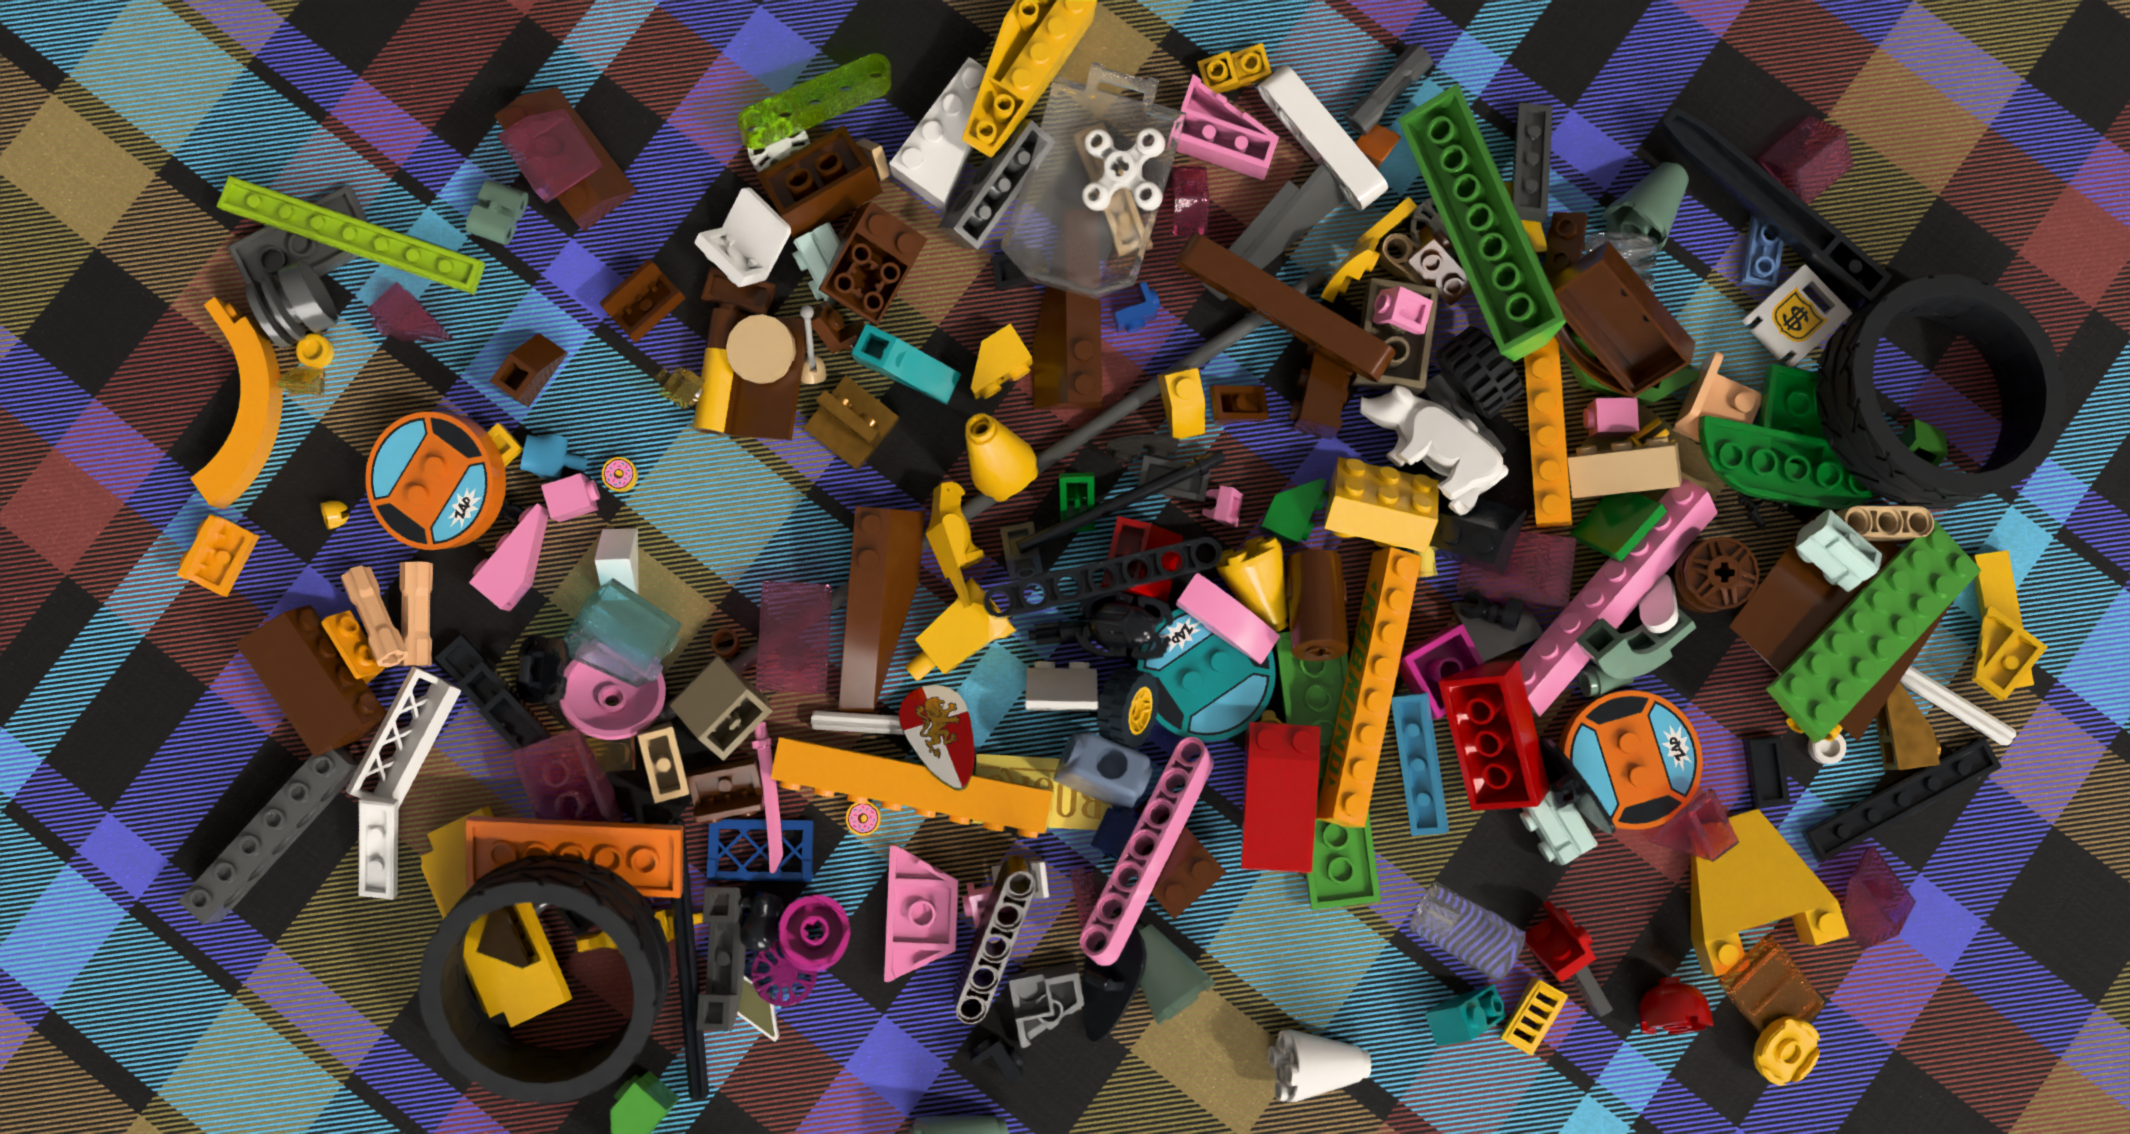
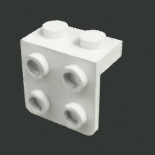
M748 187L741 189L723 226L700 232L694 244L727 275V278L740 288L767 279L791 234V227L753 189Z

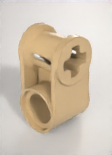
M1394 233L1389 235L1376 251L1380 253L1377 260L1378 264L1403 283L1427 285L1421 275L1419 276V273L1408 262V257L1420 246L1404 234ZM1394 245L1398 247L1401 252V258L1395 259L1388 254L1387 246Z

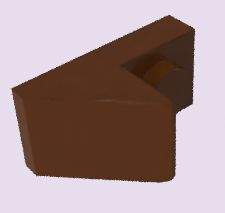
M1210 386L1216 427H1222L1234 422H1262L1269 420L1265 386Z

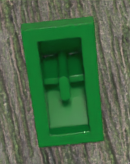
M1094 472L1059 473L1061 521L1095 506ZM1095 521L1072 532L1095 531Z

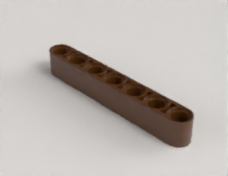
M1192 232L1174 261L1186 273L1372 382L1377 383L1396 354V351L1384 341L1197 232Z

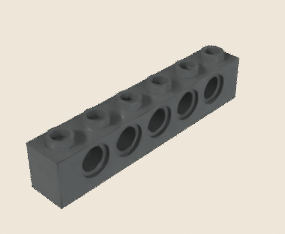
M345 746L316 757L312 754L183 894L178 902L203 925L222 921L348 784L361 761Z

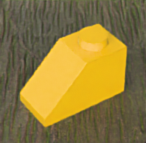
M1187 367L1158 374L1157 378L1171 441L1205 434V398L1198 368Z

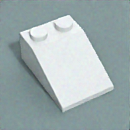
M1035 662L1034 668H1027L1026 710L1096 712L1098 709L1097 669H1090V663L1069 662V669L1055 668V662Z

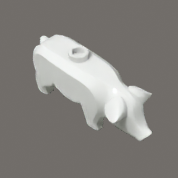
M1395 385L1391 392L1377 398L1367 399L1361 397L1360 413L1380 427L1395 430L1399 439L1395 448L1387 453L1386 457L1398 467H1402L1406 462L1411 466L1422 459L1434 472L1446 476L1447 479L1439 483L1437 487L1447 498L1452 500L1448 506L1459 516L1467 514L1475 506L1477 498L1482 492L1493 487L1508 474V468L1503 464V457L1498 449L1477 433L1478 428L1469 419L1462 418L1460 420L1443 406L1414 396L1404 386Z

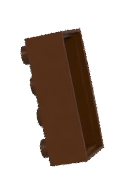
M1606 241L1551 278L1550 286L1567 323L1602 364L1589 356L1576 343L1565 324L1554 337L1574 364L1598 383L1615 392L1634 398L1691 363L1695 341L1609 241Z

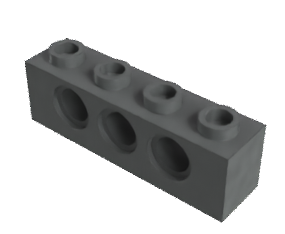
M1022 120L992 158L989 156L986 158L938 225V228L961 248L978 250L1055 141L1032 120Z

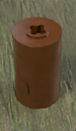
M1309 549L1292 554L1286 559L1287 580L1285 585V599L1288 600L1291 654L1295 658L1312 662L1328 661L1342 657L1349 649L1345 603H1347V590L1343 579L1342 558L1338 553L1325 549Z

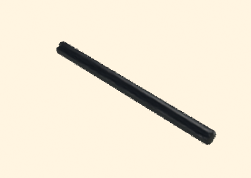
M670 819L665 821L664 825L683 826V893L680 898H671L688 1090L690 1099L698 1100L708 1096L709 1086L704 1032L697 1030L700 989L685 825L683 819Z

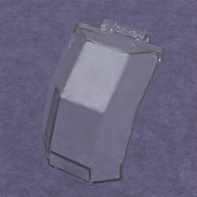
M1094 61L1090 67L1087 84L1057 76L1054 77L1032 160L1010 224L1000 246L1029 281L1092 299L1101 298L1135 284L1159 207L1151 211L1143 210L1134 201L1132 191L1127 188H1121L1113 193L1110 204L1104 210L1094 211L1088 208L1082 200V191L1086 185L1097 182L1103 177L1105 163L1101 158H1096L1088 153L1084 140L1091 130L1103 129L1110 134L1114 147L1118 151H1127L1134 146L1137 135L1141 130L1145 128H1155L1165 139V148L1160 155L1149 158L1144 162L1142 176L1144 180L1156 184L1163 195L1186 112L1154 104L1159 79L1149 77L1146 80L1103 68V64ZM1099 81L1144 93L1143 101L1099 90ZM1154 139L1148 141L1147 147L1154 143ZM1102 140L1096 143V147L1102 144ZM1124 164V169H1119L1118 174L1122 176L1123 170L1128 171L1129 166ZM1100 192L1094 195L1093 201L1099 198ZM1148 192L1144 200L1150 199L1152 192Z

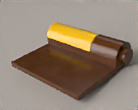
M720 303L719 308H713L711 311L699 385L702 388V392L697 398L693 430L712 435L792 441L806 351L804 319L774 317L786 325L795 339L796 355L791 366L788 368V372L783 377L773 383L757 384L743 379L734 372L727 359L726 344L730 332L738 322L749 316L739 312L740 307L736 305Z

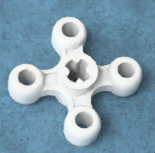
M1145 128L1139 132L1136 143L1131 149L1118 151L1114 147L1110 134L1103 129H1093L1088 132L1084 140L1085 148L1092 156L1101 158L1104 161L1105 173L1097 182H1092L1085 186L1082 191L1084 204L1094 211L1104 210L1110 204L1111 196L1116 190L1127 188L1132 191L1134 201L1143 210L1151 211L1158 208L1163 199L1162 191L1153 182L1144 180L1142 166L1146 160L1156 157L1163 152L1165 148L1163 135L1155 128ZM1154 139V143L1147 147L1148 141ZM1102 140V144L1096 147V143ZM1124 164H1127L1129 166L1128 171L1123 170L1122 176L1118 174L1119 169H1124ZM1100 192L1099 198L1093 201L1094 195ZM1148 192H1152L1150 199L1144 200L1145 195Z

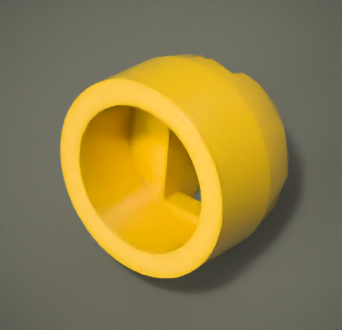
M327 501L321 503L323 519L328 530L340 527L347 522L349 514L340 513L348 508L343 502Z

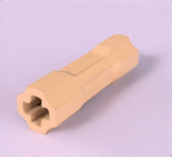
M401 562L399 586L402 593L401 637L408 651V657L403 659L398 666H432L430 593L433 589V563Z
M362 565L350 568L347 573L341 575V581L350 602L355 605L368 634V643L378 666H385L387 668L398 665L403 659L408 657V651L398 629L391 622L381 599L380 587L371 567H364Z

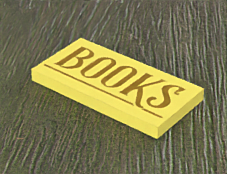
M977 754L975 775L1055 791L1048 828L1111 831L1112 805L1079 793L1053 780L1060 758ZM973 820L972 823L983 824V821Z

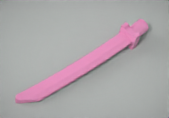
M761 722L753 730L756 741L752 742L753 749L757 750L763 787L769 849L770 873H775L783 857L776 780L770 779L774 764L771 746H775L774 739L769 738L766 722Z

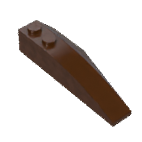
M1064 210L1033 339L1034 410L1101 409L1098 211Z
M855 506L838 712L874 713L919 582L925 512Z

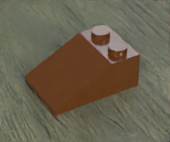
M1151 796L1103 837L1119 856H1121ZM1170 814L1161 816L1158 824L1166 822ZM1184 825L1151 894L1170 916L1175 919L1227 872ZM1154 845L1145 847L1142 856L1151 853Z

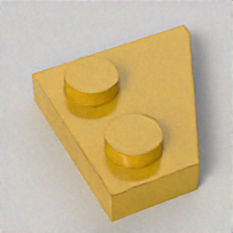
M1990 605L1983 611L1971 680L1999 701L2006 700L2048 646Z

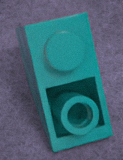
M1490 984L1448 999L1425 1012L1437 1047L1472 1041L1507 1017L1503 1001L1498 995L1495 984Z

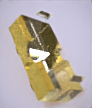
M678 366L658 394L672 404L686 409L688 404L693 406L700 399L704 391L701 387L705 381L692 371ZM662 368L655 379L660 382L668 371Z
M634 736L617 740L599 738L561 740L563 775L596 773L595 766L603 765L604 772L636 769Z

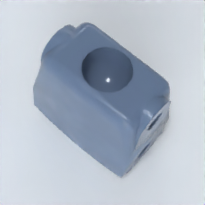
M1085 732L1073 734L1068 739L1053 780L1091 798L1129 811L1134 807L1136 800L1143 795L1150 780L1153 767L1150 766V759L1145 754L1094 733Z

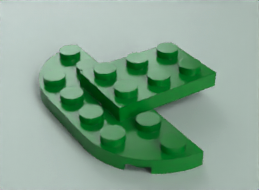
M1775 364L1766 366L1758 426L1706 415L1699 417V441L1707 463L1725 484L1742 494L1824 511L1827 509L1837 511L1859 506L1875 494L1849 473L1850 470L1843 467L1829 447L1820 424L1823 421L1818 416L1815 396L1817 373Z

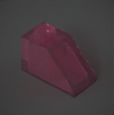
M1173 166V235L1189 238L1192 232H1197L1207 236L1209 191L1206 167Z
M398 282L366 309L375 318L371 324L384 337L390 334L400 341L449 342L453 338L412 293Z

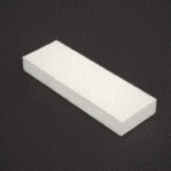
M363 795L359 800V896L393 900L398 894L399 799Z

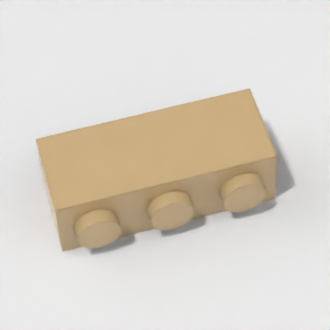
M1655 437L1647 439V445L1633 446L1632 441L1611 443V449L1597 450V445L1577 447L1576 453H1571L1568 457L1572 498L1680 487L1682 477L1677 441L1669 442L1668 437Z

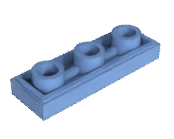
M1752 214L1738 284L1773 290L1776 288L1784 242ZM1764 233L1770 236V240L1765 237Z

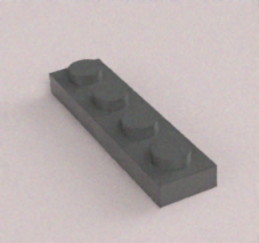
M1528 103L1518 104L1511 200L1520 220L1545 222L1547 217L1553 106Z

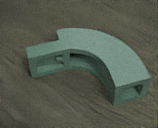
M1679 608L1677 623L1670 630L1662 633H1652L1646 629L1644 624H1641L1632 631L1620 634L1605 619L1601 618L1578 637L1576 642L1580 649L1606 674L1618 679H1629L1644 675L1671 659L1673 656L1670 649L1691 633L1696 626L1694 621Z

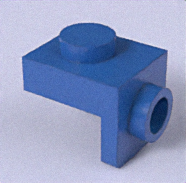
M1146 281L1139 283L1138 287L1142 303L1114 312L1113 321L1117 332L1126 330L1127 333L1137 332L1146 327V322L1156 319V309L1160 308V301L1154 288L1149 289Z

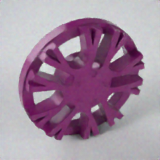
M778 940L774 942L770 949L757 954L751 969V979L754 989L764 1001L775 1006L787 1007L798 1004L811 993L817 980V971L801 970L792 965L786 958H780L776 947H779ZM769 951L777 959L773 964L765 956ZM760 962L770 966L768 973H757ZM799 973L811 975V980L798 979ZM770 976L772 982L760 987L758 981ZM794 983H800L806 988L798 997L792 991ZM772 985H777L779 988L775 999L765 994ZM788 987L789 1000L783 1001L782 988Z

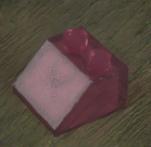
M565 109L526 116L497 135L531 187L545 203H548L603 166Z

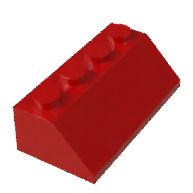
M1519 660L1484 663L1440 679L1438 683L1471 811L1538 807L1550 791V785Z

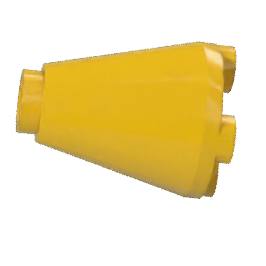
M976 414L968 420L965 436L970 476L980 492L992 497L995 501L1002 502L1022 491L1038 476L1037 458L1028 443L987 414Z
M1258 536L1245 541V548L1235 552L1233 549L1222 551L1221 559L1215 567L1238 602L1275 632L1285 629L1289 625L1287 622L1289 611L1288 601L1285 599L1286 581L1280 541L1276 537L1264 540L1263 536Z

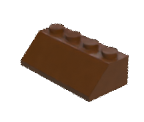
M558 87L521 95L494 115L583 231H586L638 192Z
M310 604L283 612L241 638L236 645L310 752L316 757L367 737L384 720L387 712L362 678L356 679L321 624V618Z

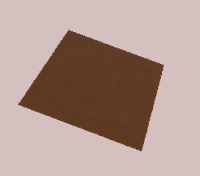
M1816 509L1805 525L1812 520L1814 521L1816 517L1825 511ZM1796 536L1729 627L1781 673L1901 550L1893 541H1868L1882 553L1879 570L1867 580H1863L1854 589L1846 592L1838 584H1830L1823 576L1822 570L1813 562L1807 563L1800 558L1795 548ZM1954 600L1838 723L1855 740L1859 741Z

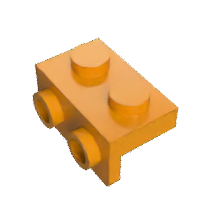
M210 514L198 526L196 531L197 538L192 547L181 557L177 576L192 580L221 596L227 597L260 536L226 518Z
M350 610L327 616L321 621V624L356 679L362 678L368 684L385 669V666L377 665L370 649L368 638Z

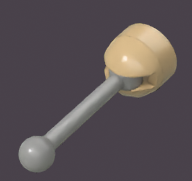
M805 305L800 309V315L804 318L807 356L804 358L801 382L805 384H818L826 379V367L823 360L814 355L811 324L814 310L811 306Z

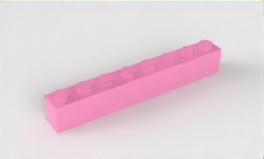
M1682 478L1680 487L1670 488L1659 501L1667 510L1662 518L1621 562L1610 557L1520 659L1519 664L1530 709L1533 713L1540 717L1590 660L1580 649L1576 639L1601 618L1617 629L1718 512L1707 490Z

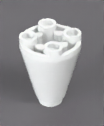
M1292 1029L1280 1031L1276 1046H1270L1268 1049L1269 1066L1275 1069L1276 1081L1274 1092L1278 1101L1298 1102L1360 1082L1362 1078H1368L1371 1073V1058L1366 1049H1360L1355 1045Z

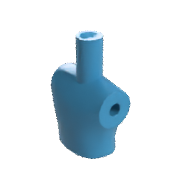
M554 434L546 436L527 435L520 469L532 472L545 480L557 481L560 479L564 467L585 471L588 458L567 454L568 439L563 436Z

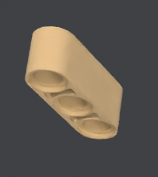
M1854 506L1833 511L1847 524L1849 522V526L1866 541L1900 542L1925 537L1934 528L1932 514L1929 510L1920 506Z

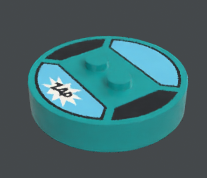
M1181 608L1171 612L1173 624L1171 626L1167 625L1166 617H1164L1163 622L1156 627V633L1161 638V644H1163L1165 637L1169 636L1171 638L1167 653L1164 654L1163 658L1137 660L1136 670L1151 673L1152 677H1155L1157 680L1159 703L1155 721L1176 736L1181 738L1196 737L1202 742L1227 739L1246 730L1248 724L1255 722L1264 712L1273 693L1276 672L1272 649L1263 663L1259 665L1203 627V623ZM1152 641L1149 644H1145L1141 647L1140 651L1147 652L1153 650L1157 642Z

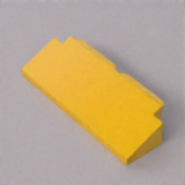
M489 806L474 811L427 834L434 850L420 856L422 860L421 868L443 919L470 889L466 888L465 820L469 816L494 817ZM532 903L515 905L541 961L522 969L476 952L489 913L482 915L474 921L465 936L463 951L464 969L480 1006L489 1015V1018L504 1012L510 1028L573 999Z

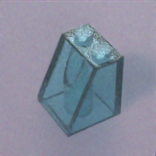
M612 578L588 596L562 640L568 644L570 658L638 688L648 681L654 682L664 667L660 662L665 653L670 654L678 644L680 637L677 636V633L682 624Z

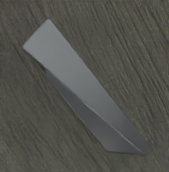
M1320 164L1300 189L1288 180L1228 250L1262 270L1340 205L1345 199L1344 194L1327 168ZM1202 283L1219 300L1225 301L1228 298L1207 284Z

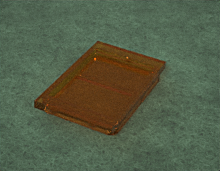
M1769 933L1717 981L1759 1036L1767 1026L1777 1019L1785 1016H1796L1809 1022L1825 1007L1822 998L1786 950Z

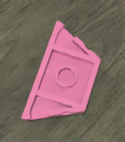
M890 845L884 982L895 980L897 977L955 952L957 942L959 879L897 845Z

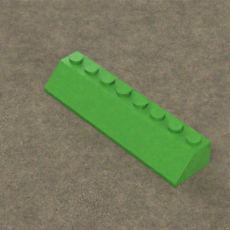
M1457 83L1400 117L1398 121L1497 347L1502 355L1515 362L1544 347L1567 321L1462 89Z

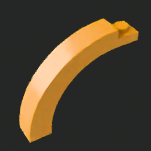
M213 297L204 306L223 331L235 354L240 374V402L235 423L226 442L216 456L190 479L209 506L225 510L253 483L271 454L281 423L283 387L276 354L260 324L247 316H243L241 311L232 302L227 304Z

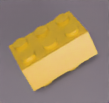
M1338 457L1328 487L1329 493L1327 496L1324 529L1331 530L1332 534L1337 537L1351 538L1357 536L1374 540L1376 545L1384 548L1403 547L1426 553L1438 522L1439 488L1437 485L1439 480L1431 479L1422 474L1414 475L1397 471L1388 466L1380 467L1367 464L1354 458Z

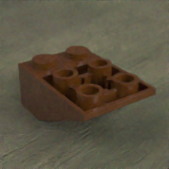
M867 202L858 208L844 232L819 290L873 325L878 326L925 245L927 238L873 202Z

